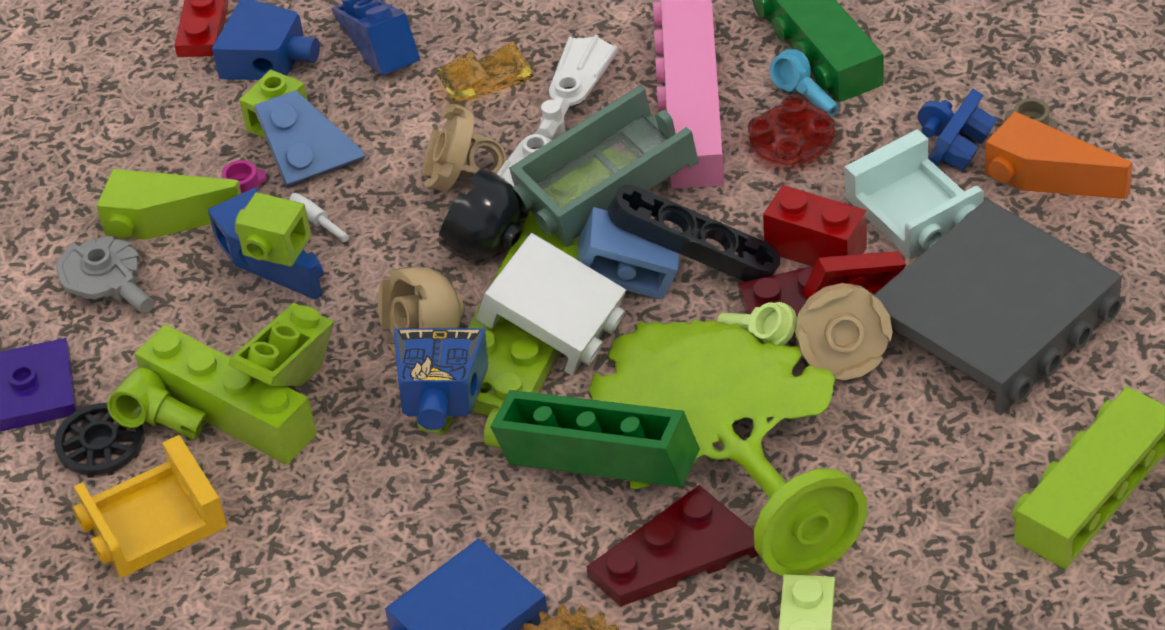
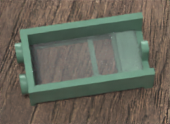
M639 85L509 167L514 183L513 189L520 199L521 209L523 211L530 209L535 214L541 229L548 236L555 234L568 247L573 244L572 239L580 235L592 208L595 207L608 211V207L619 188L625 185H633L649 191L666 180L670 175L677 173L684 166L687 165L691 168L699 163L692 131L686 127L676 134L673 120L666 110L660 111L654 117L650 112L646 90Z

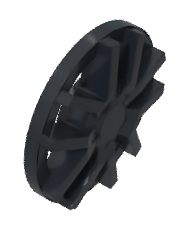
M107 403L92 404L77 410L63 421L55 436V450L62 465L73 472L87 475L88 478H94V475L108 473V476L113 475L114 470L123 467L133 458L139 456V450L145 441L143 426L135 427L136 432L127 431L128 427L122 426L119 423L113 424L114 419L109 414ZM99 413H106L105 416L98 421L92 416ZM82 419L88 423L83 429L76 425ZM68 432L76 436L65 441ZM120 442H133L131 446L120 444ZM77 449L76 451L70 453L69 455H66V454H65L66 452H69V451H72V450ZM112 454L121 455L114 460L112 459ZM105 457L106 463L95 465L97 458ZM87 459L86 465L78 463Z

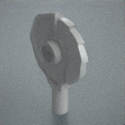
M110 236L97 240L94 237L80 246L73 242L56 263L61 284L68 293L82 296L85 299H97L104 296L105 298L111 296L119 302L125 299L142 314L150 312L154 307V299L136 285L134 276L138 277V262L141 261L139 254L128 241Z

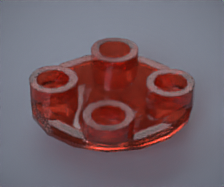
M790 95L784 98L781 105L764 112L761 116L751 119L748 123L751 148L760 158L775 164L794 165L811 161L827 151L832 146L836 136L834 119L826 111L807 104L806 98L801 95Z

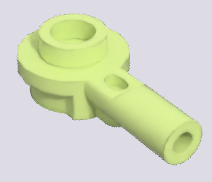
M770 302L761 307H755L751 314L723 312L718 316L717 322H724L729 325L741 324L749 333H753L758 337L761 343L769 341L775 345H785L795 332L797 317L791 306L782 302Z

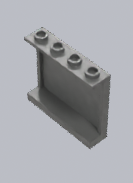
M989 199L983 201L875 294L890 315L892 331L895 330L995 392V412L999 415L1003 414L1012 404L1022 403L1030 394L1033 385L1044 375H1053L1060 367L1063 358L1074 348L1081 349L1090 339L1093 330L1103 321H1112L1120 311L1123 301L1120 297L1122 275Z

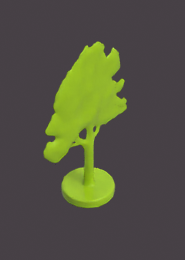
M693 319L689 323L639 322L636 324L637 329L634 332L620 335L613 340L608 356L609 359L615 362L616 373L605 376L598 373L592 375L593 379L588 390L592 400L683 410L700 448L696 459L706 455L717 460L730 459L740 464L770 498L761 509L754 527V548L771 572L781 576L784 574L811 575L833 564L845 555L859 537L867 518V498L860 486L851 476L837 469H814L798 475L787 482L766 459L761 445L763 436L784 418L795 420L823 413L828 408L832 399L833 385L836 380L830 370L811 365L805 368L802 375L794 377L792 370L802 355L798 346L775 345L769 341L761 343L758 337L753 333H749L738 323L729 325L724 322L713 320L703 322L697 319ZM774 417L771 421L767 422L768 418ZM750 418L753 420L754 427L750 437L743 441L733 431L732 425L742 419ZM721 442L724 449L721 451L714 448L713 443ZM630 480V488L633 489L647 487L652 484Z

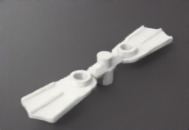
M598 35L588 38H568L549 88L551 100H547L541 105V123L535 134L527 136L518 144L508 160L504 162L497 172L499 176L514 187L509 167L538 150L531 148L542 147L566 132L564 115L569 106L579 104L585 100L618 53L616 45L613 46L605 42Z

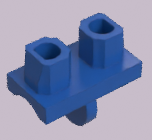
M973 88L955 114L951 110L952 104L947 100H942L941 102L928 101L918 112V120L923 127L922 133L926 137L939 136L936 146L928 156V159L937 167L944 160L964 172L979 146L961 136L960 133L962 132L978 143L983 144L998 120L977 107L984 95Z

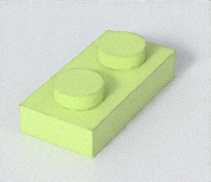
M784 574L779 630H832L835 577Z

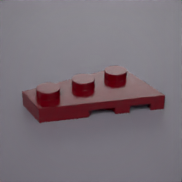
M698 485L586 567L588 578L622 607L676 587L678 581L705 570L708 574L726 568V562L745 555H749L750 558L759 555L754 548V530L703 487Z

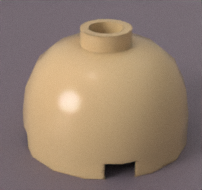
M404 267L391 269L388 274L392 275L391 278L382 280L378 294V312L382 331L390 329L394 336V328H459L460 320L464 313L462 298L448 279L440 272L425 267ZM388 344L396 355L395 344Z

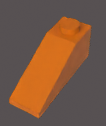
M1016 111L986 141L985 174L992 176L998 182L1007 183L1023 191L1125 199L1130 194L1133 162Z

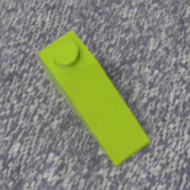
M113 169L96 207L105 236H115L119 239L134 238L148 240L210 225L208 209L242 193L239 181L234 179Z

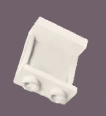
M531 233L485 292L476 320L492 329L502 316L566 355L568 362L564 371L573 376L582 362L588 366L593 362L603 345V341L599 340L603 332L606 331L609 334H613L625 314V310L620 308V304L626 289Z

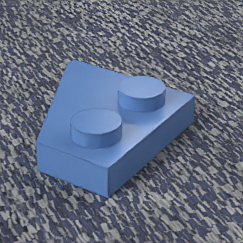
M296 90L255 104V113L286 188L364 160L365 154L363 150Z

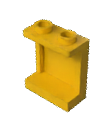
M180 435L162 442L167 462L92 497L83 482L73 486L79 504L72 506V510L82 531L86 533L93 530L96 537L91 538V543L101 564L104 566L111 562L120 578L227 527L219 496Z

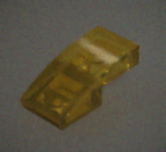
M514 41L479 60L470 50L435 70L437 77L452 101L480 98L534 77L530 65Z

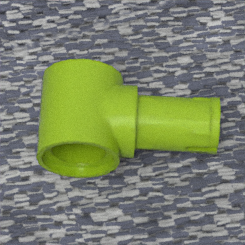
M144 367L131 371L107 401L109 414L122 426L135 428L144 422L152 426H156L159 423L192 440L197 439L204 428L205 419L207 418V412L193 408L171 397V392L166 390V385L160 375Z

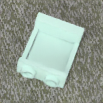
M918 129L845 166V198L855 207L866 210L867 219L909 259L925 252L984 201V191L976 185L963 191L928 159V138Z

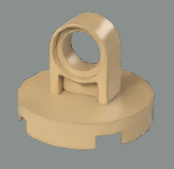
M449 104L440 115V117L447 119L442 131L433 129L423 164V174L431 176V179L428 178L424 182L425 187L441 192H447L459 175L471 178L480 170L474 161V154L478 148H485L493 155L494 165L491 171L496 174L506 161L505 151L498 142L473 133L474 115L471 109L457 104Z
M846 283L824 287L810 296L798 313L795 327L797 346L800 348L801 354L810 366L830 370L835 379L839 380L862 377L876 368L883 360L882 354L887 348L888 340L891 341L893 334L890 315L881 301L865 288Z

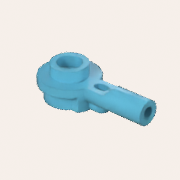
M797 49L782 51L773 59L770 65V76L773 83L787 92L798 91L800 94H803L826 118L835 115L840 106L810 77L811 67L805 54Z

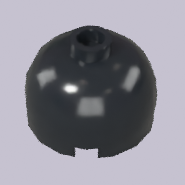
M481 168L469 180L476 186L467 195L461 192L458 194L444 219L439 236L444 238L439 242L440 246L467 260H485L494 257L503 247L510 250L518 241L524 229L523 226L518 224L522 210L519 196L514 191L513 186L488 168Z

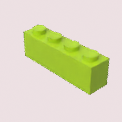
M167 324L163 325L134 353L138 368L144 367L158 373L164 380L166 390L171 392V397L193 408L207 412V418L205 419L207 423L286 465L317 434L308 397L287 386H271L228 366L229 356Z
M1128 386L1123 389L1114 401L1107 400L1100 408L1096 420L1087 431L1080 430L1075 435L1066 455L1059 462L1053 461L1048 465L1043 473L1040 484L1031 494L1025 492L1018 499L1012 512V518L1015 519L1014 541L1066 570L1165 455V405Z

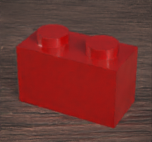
M782 185L763 213L764 241L770 244L780 257L808 266H815L818 258L863 254L867 248V213L864 209Z

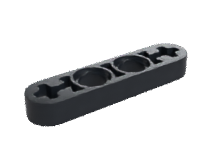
M625 185L619 188L608 207V215L611 221L621 229L744 282L772 276L780 265L778 252L765 241L640 187ZM664 221H671L677 224L683 232L673 231L665 225ZM706 239L717 241L724 247L725 251L717 250L710 246Z

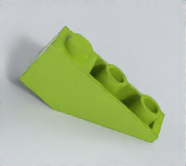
M293 302L232 355L228 366L271 386H302L321 368L335 321L320 315L312 307L298 305Z

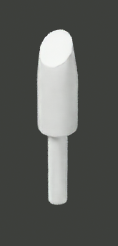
M298 193L291 194V201L305 204L309 222L316 227L322 225L342 242L348 241L349 235L328 220V215L323 209Z

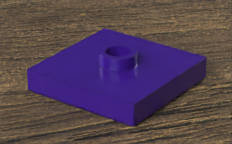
M66 338L0 352V432L69 417L77 411L70 349Z

